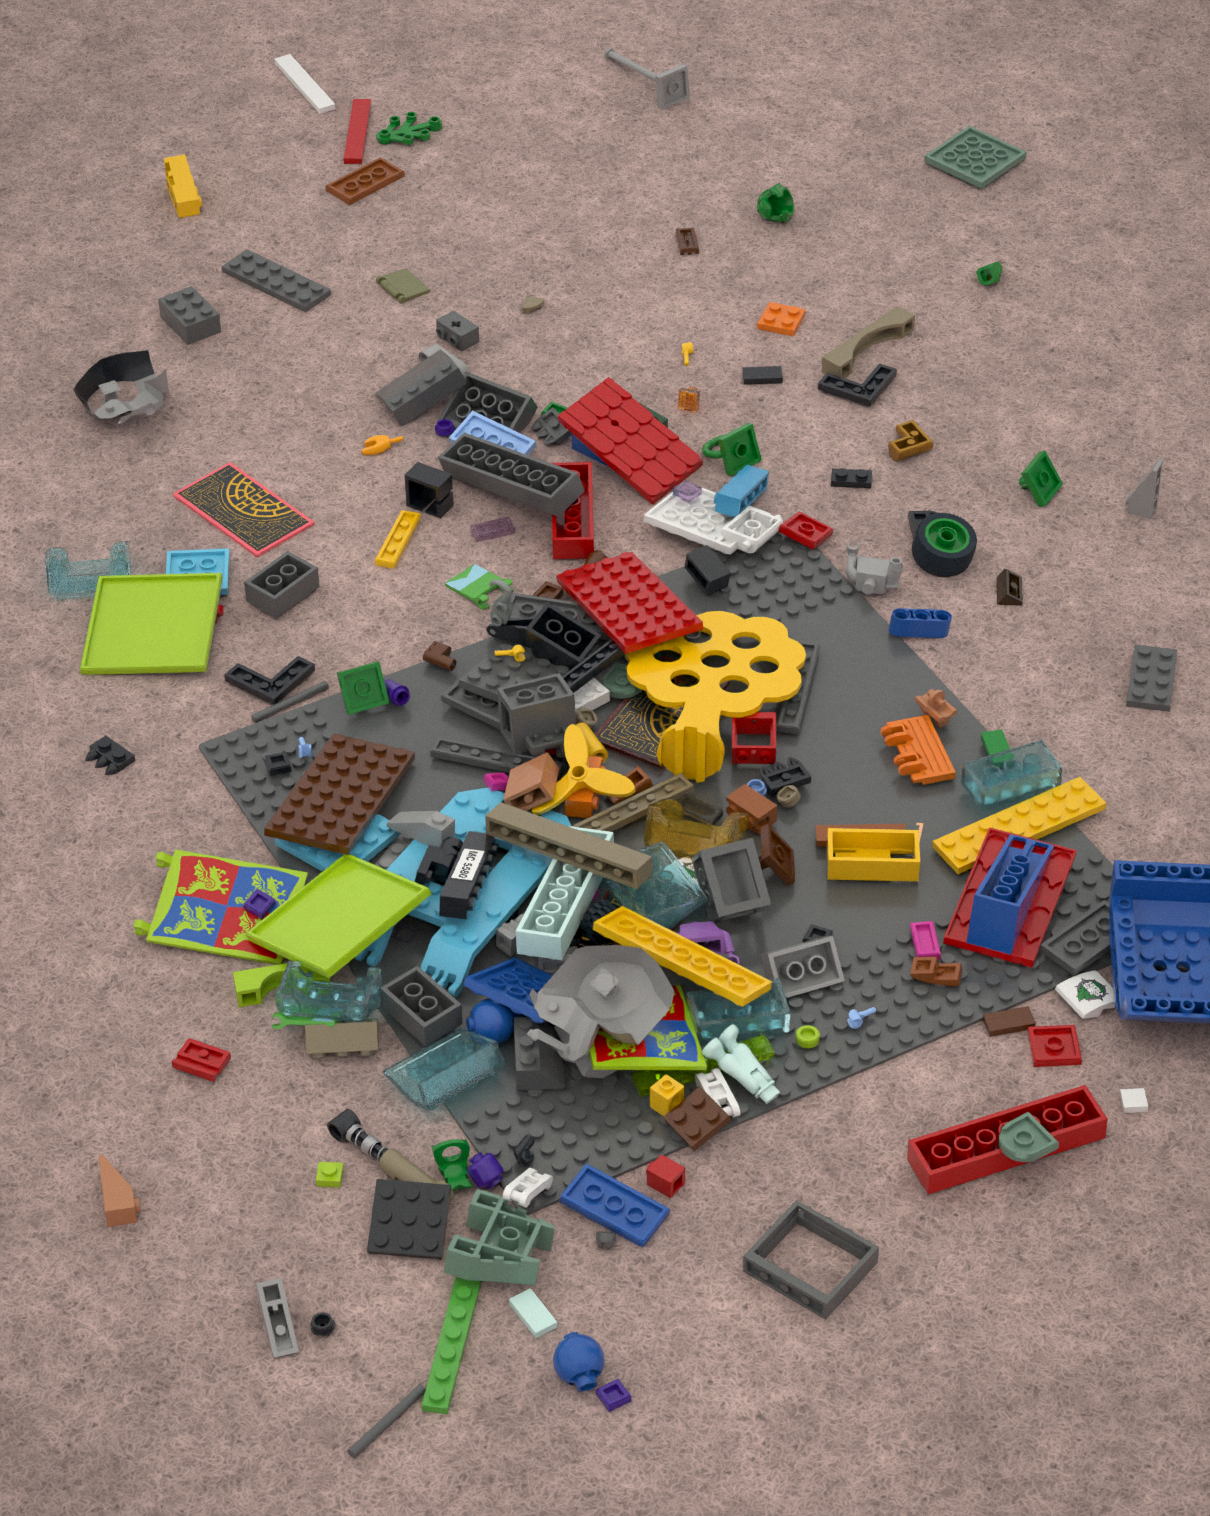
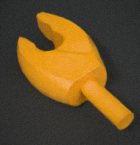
M386 435L370 437L364 442L365 448L362 449V455L381 454L390 449L392 443L403 441V436L389 439Z

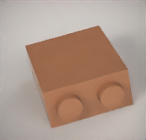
M548 752L510 770L503 799L507 805L528 811L553 799L559 767Z

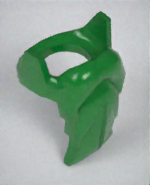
M453 1139L443 1141L436 1146L431 1145L438 1170L441 1175H444L445 1182L451 1185L452 1191L461 1188H471L472 1185L467 1180V1159L470 1152L467 1140ZM456 1146L461 1149L459 1154L452 1155L451 1157L442 1156L443 1151L448 1147Z

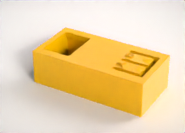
M828 828L827 880L919 882V830ZM890 854H913V859L891 858Z

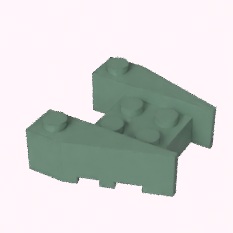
M477 1189L469 1205L466 1227L483 1231V1234L479 1241L454 1235L447 1249L443 1273L466 1280L536 1285L540 1260L531 1256L535 1247L551 1251L555 1226L541 1218L538 1221L526 1214L527 1210L520 1206L517 1209L512 1207L500 1195Z

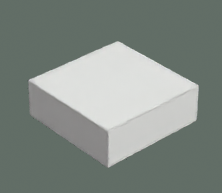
M1144 1088L1120 1089L1123 1113L1148 1112Z

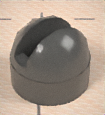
M596 1231V1243L599 1248L603 1249L604 1243H607V1250L615 1245L616 1233Z

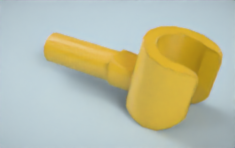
M692 342L682 344L681 353L684 356L685 366L689 365V354L694 352Z
M515 645L512 650L495 651V656H514L516 661L521 662L525 660V655L523 654L525 650L521 645Z

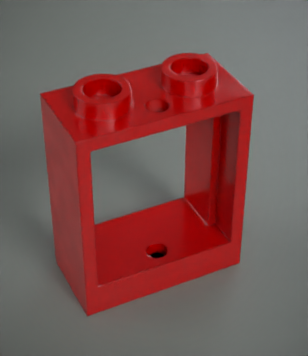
M756 712L746 717H732V764H775L776 712ZM737 734H770V746L737 745Z

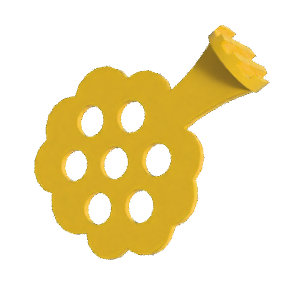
M709 611L697 615L703 621L704 629L700 631L711 636V639L707 642L692 643L685 640L684 636L625 654V659L629 663L627 665V679L632 685L645 690L648 698L656 704L672 708L684 707L676 724L668 727L661 735L657 748L659 764H663L674 776L682 773L687 779H696V783L704 782L705 778L720 771L725 755L724 744L719 732L721 715L727 717L753 715L761 709L764 703L785 701L799 692L802 681L798 670L804 666L806 652L798 641L788 638L787 628L783 623L767 617L743 619L729 612ZM751 637L758 640L760 644L755 648L742 649L734 646L732 642L736 638ZM672 650L679 653L681 658L674 662H661L655 659L653 655L658 651ZM711 655H719L727 658L730 662L724 667L712 668L704 665L702 659ZM758 661H769L776 664L778 669L771 673H758L752 670L750 666ZM678 675H691L696 677L699 682L691 687H680L673 684L671 679ZM737 680L747 684L748 689L740 693H730L721 689L720 685L726 681Z

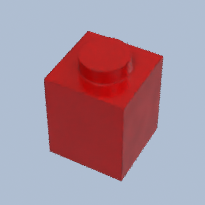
M662 1154L647 1166V1185L669 1198H672L685 1184V1167Z

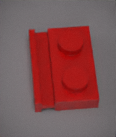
M188 1038L177 1053L176 1059L172 1060V1068L215 1082L216 1076L220 1075L230 1061L231 1054L229 1051Z

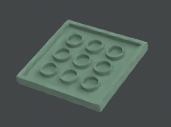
M969 125L926 154L924 162L982 189L1026 159L1027 152Z

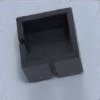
M417 462L404 475L407 507L422 512L436 499L425 510V513L441 519L454 506L453 492L451 491L453 489L452 474Z

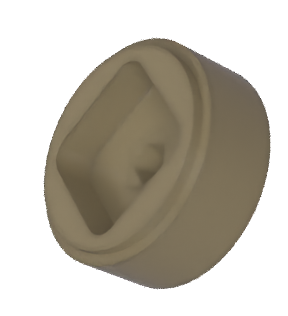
M588 708L578 710L576 724L586 723L592 729L597 723V715Z
M788 785L778 792L777 799L781 806L792 807L800 800V793L795 786Z

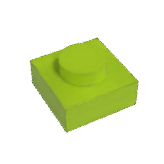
M319 1162L316 1186L341 1187L344 1170L343 1163Z

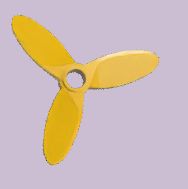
M571 724L567 727L564 735V751L570 769L556 783L553 799L532 808V812L535 815L548 812L562 803L571 794L583 788L612 797H628L634 794L636 789L630 779L619 773L601 768H589V751L585 737L578 726Z

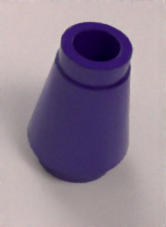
M392 679L384 681L388 697L394 705L402 706L409 701L410 693L406 686Z

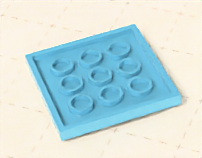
M377 814L350 855L368 862L399 837L401 833L387 827V822L390 820ZM275 838L276 846L322 872L344 855Z

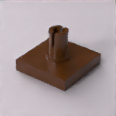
M769 824L762 826V855L758 857L761 869L764 870L770 867L788 886L795 882L794 850Z

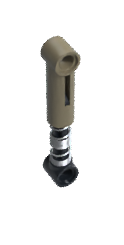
M344 1110L327 1123L328 1131L338 1142L346 1140L350 1143H355V1146L361 1148L363 1153L371 1159L377 1160L379 1168L394 1180L448 1185L443 1180L436 1181L394 1148L387 1150L388 1147H383L380 1140L373 1135L366 1134V1130L361 1127L358 1116L352 1110ZM451 1189L450 1201H452V1200L454 1199V1194H453L452 1189Z

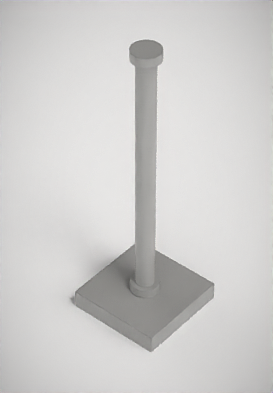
M611 48L605 50L604 55L606 58H612L656 82L657 104L661 110L690 98L687 65L681 64L657 75L615 53Z

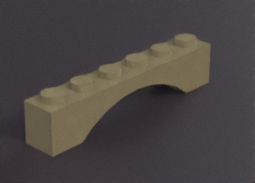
M896 306L828 354H825L821 361L822 373L846 378L852 373L854 361L865 349L883 341L902 339L914 331L915 315Z

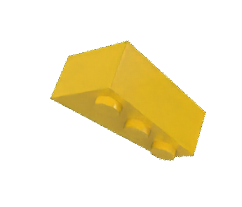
M186 155L164 158L167 189L178 217L200 214L202 200L201 196H198L197 186L194 185V179L191 175Z

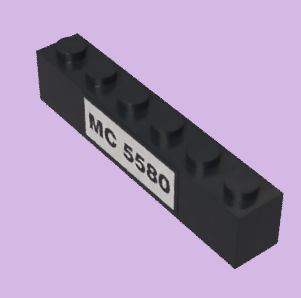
M468 832L440 894L439 916L467 920L470 911H474L475 900H479L480 889L484 888L485 878H488L489 867H493L494 857H497L499 845L495 843V837L486 833Z

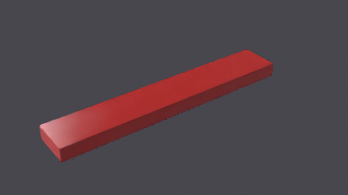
M353 99L344 153V164H362L371 99Z

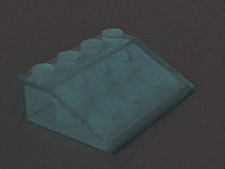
M664 841L637 850L652 856L653 876L638 889L603 877V884L620 907L624 906L669 930L707 901L706 895Z
M459 1028L383 1070V1073L415 1106L427 1111L436 1109L441 1102L447 1099L457 1097L459 1092L466 1088L475 1087L480 1080L496 1075L498 1070L505 1067V1063L497 1041L474 1032H468L464 1028Z

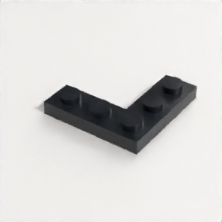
M879 363L862 384L826 373L818 382V390L871 406L896 377L897 369Z
M297 656L270 679L237 663L224 674L226 682L274 705L315 671V664Z

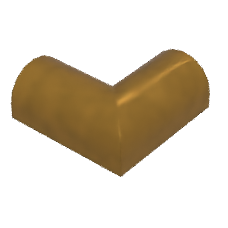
M914 420L896 425V433L901 438L889 442L888 445L891 458L894 461H900L931 450L933 441Z

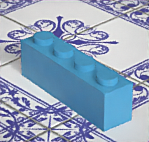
M746 465L742 470H739L734 478L732 477L719 492H716L714 496L715 512L732 517L739 515L767 489L769 471Z

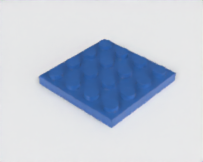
M514 957L465 977L463 986L471 989L474 994L490 998L493 1003L503 1004L511 1008V1011L530 1017L533 1022L544 1023L546 1020L539 1017L529 994L532 988L538 993L553 975Z

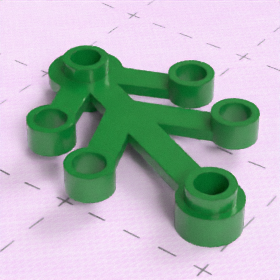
M415 112L406 113V120L400 129L394 130L400 126V117L391 116L389 118L390 124L386 129H382L376 134V139L380 144L384 145L390 144L392 141L411 145L414 143V138L427 141L430 139V131L436 132L442 129V121L439 117L432 116L428 122L411 126L413 122L417 121V114Z

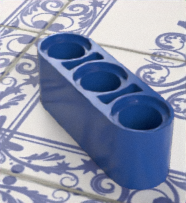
M897 608L892 611L889 632L898 637L944 638L949 633L952 615L948 611L938 609Z

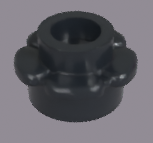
M317 1313L313 1316L310 1323L311 1332L314 1335L327 1336L335 1329V1321L332 1320L331 1315L328 1313Z

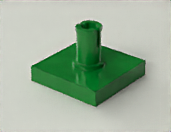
M1045 450L1037 453L1021 473L1022 477L1019 479V484L1022 485L1021 488H1029L1039 507L1046 506L1063 485Z
M379 661L336 672L348 715L389 704Z

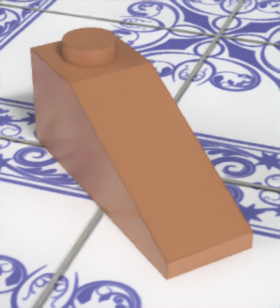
M98 1156L107 1227L137 1223L136 1213L141 1212L139 1198H134L133 1188L105 1156Z

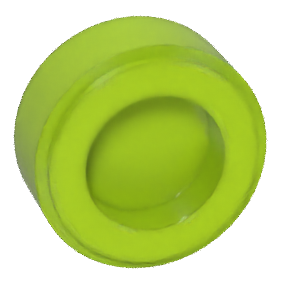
M805 1025L797 1029L796 1043L800 1047L809 1049L819 1044L820 1032L817 1028Z

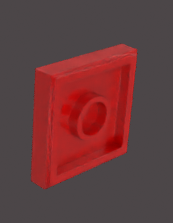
M799 511L781 524L778 532L811 549H815L833 534L834 529Z
M1075 1025L1028 1027L1027 1033L1034 1067L1082 1064Z

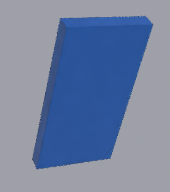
M587 1163L559 1197L560 1203L641 1247L647 1244L670 1214L668 1207Z

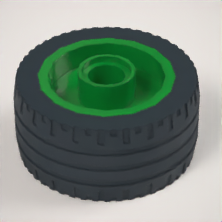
M951 513L928 515L920 522L916 529L912 542L913 558L920 568L930 574L941 577L961 574L970 565L976 550L977 536L975 530L965 519Z

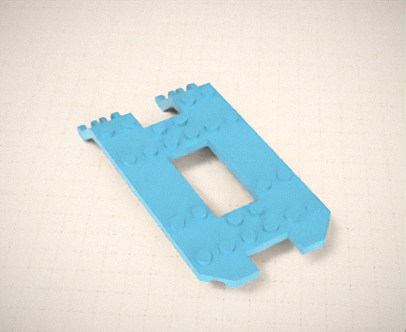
M489 787L458 792L440 813L455 819V838L460 839L464 843L469 831L486 833L485 815L499 803H505L503 800L505 793L491 791ZM549 810L541 815V817L569 827L571 826L567 816ZM495 837V843H498L499 847L509 850V852L489 873L488 878H485L484 888L480 889L479 900H475L474 911H470L467 920L439 916L440 894L444 886L434 883L436 880L432 879L430 884L426 883L425 887L430 889L431 895L409 912L408 915L441 928L431 938L420 968L428 975H433L431 978L444 989L448 986L449 982L453 983L449 987L448 993L457 998L462 992L465 977L469 974L474 958L496 934V929L511 917L542 881L553 858ZM413 840L386 870L415 882L417 870L428 846ZM394 926L359 953L355 959L362 961L367 956L368 951H371L372 953L367 958V964L375 967L382 959Z

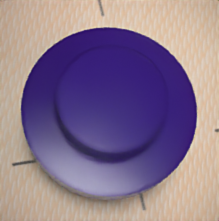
M441 419L435 426V432L440 436H449L455 431V427L449 419Z

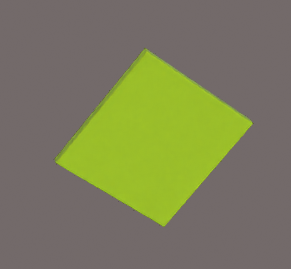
M222 573L99 576L80 666L81 674L207 672L223 580Z
M344 854L245 935L249 941L330 978L427 899L431 892L428 887L353 855Z

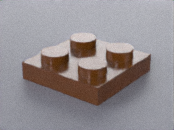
M700 1086L663 1117L665 1122L694 1152L731 1121L729 1115Z

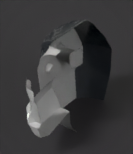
M148 350L115 354L100 359L83 375L73 389L90 416L93 415L105 419L131 412V414L121 417L118 424L124 423L129 418L152 415L163 406V395L169 393L166 369L159 376L155 375ZM135 381L140 394L133 401H121L116 395V391L121 390L116 382ZM100 388L105 395L104 405L94 412L87 402Z

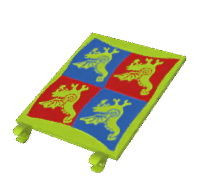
M176 849L173 857L164 852L156 854V866L160 868L169 867L152 923L149 924L140 919L135 920L133 927L135 928L134 933L136 935H148L146 941L149 943L274 965L282 964L283 956L247 939L245 934L263 919L245 910L243 904L256 889L261 890L276 900V904L266 914L265 917H267L305 886L308 872Z
M672 986L674 996L669 1011L638 1045L615 1040L599 1027L589 1052L593 1070H706L707 1065L681 986Z

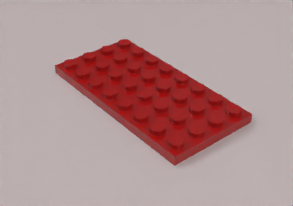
M624 552L619 556L604 558L600 562L585 564L580 568L566 570L556 575L557 583L625 654L704 629L703 621L633 552Z

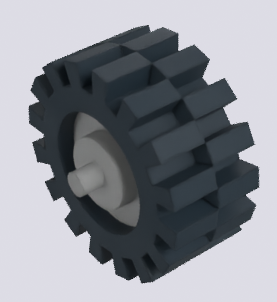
M607 900L595 902L593 908L589 907L587 909L589 912L583 915L585 919L580 922L581 933L598 945H601V943L605 944L607 939L611 940L594 931L593 925L596 920L618 908Z

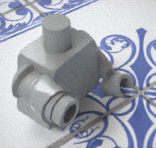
M850 541L847 542L846 550L849 556H847L846 575L851 582L855 583L857 591H863L867 595L872 593L885 594L887 590L900 586L899 578L904 569L902 559L891 558L889 561L864 556L855 557L859 552V542L857 541V547L855 548L849 546Z

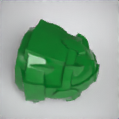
M780 183L773 185L761 193L757 202V212L771 222H789L794 213V202L791 192Z

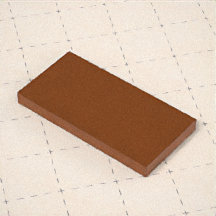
M379 157L327 184L326 191L351 205L404 177L405 174L400 168Z

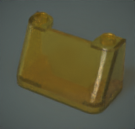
M663 798L648 805L644 844L649 850L692 858L700 850L740 841L748 827L750 814L742 812L731 813L724 819L721 826L683 820L684 808L682 804L676 800Z

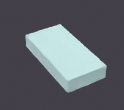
M531 1288L509 1299V1305L535 1338L557 1328V1321Z

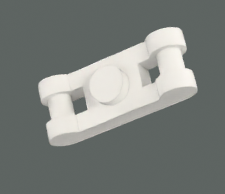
M719 1068L711 1069L710 1073L703 1074L701 1072L695 1074L697 1086H700L719 1106L727 1104L728 1107L722 1109L729 1116H740L739 1105Z
M528 1168L506 1186L503 1192V1199L510 1202L514 1200L518 1202V1205L527 1207L535 1196L544 1189L548 1190L551 1187L553 1176L546 1173L541 1175L537 1170Z

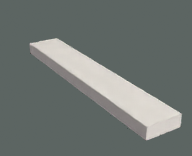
M291 54L274 59L275 65L319 114L336 109L335 103Z

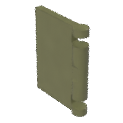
M407 268L384 276H377L376 282L396 300L398 299V302L401 304L430 292V289Z

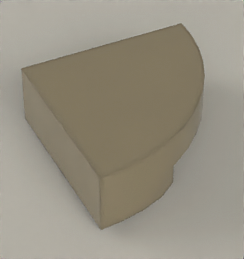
M525 297L522 313H532V310L541 309L544 306V298Z

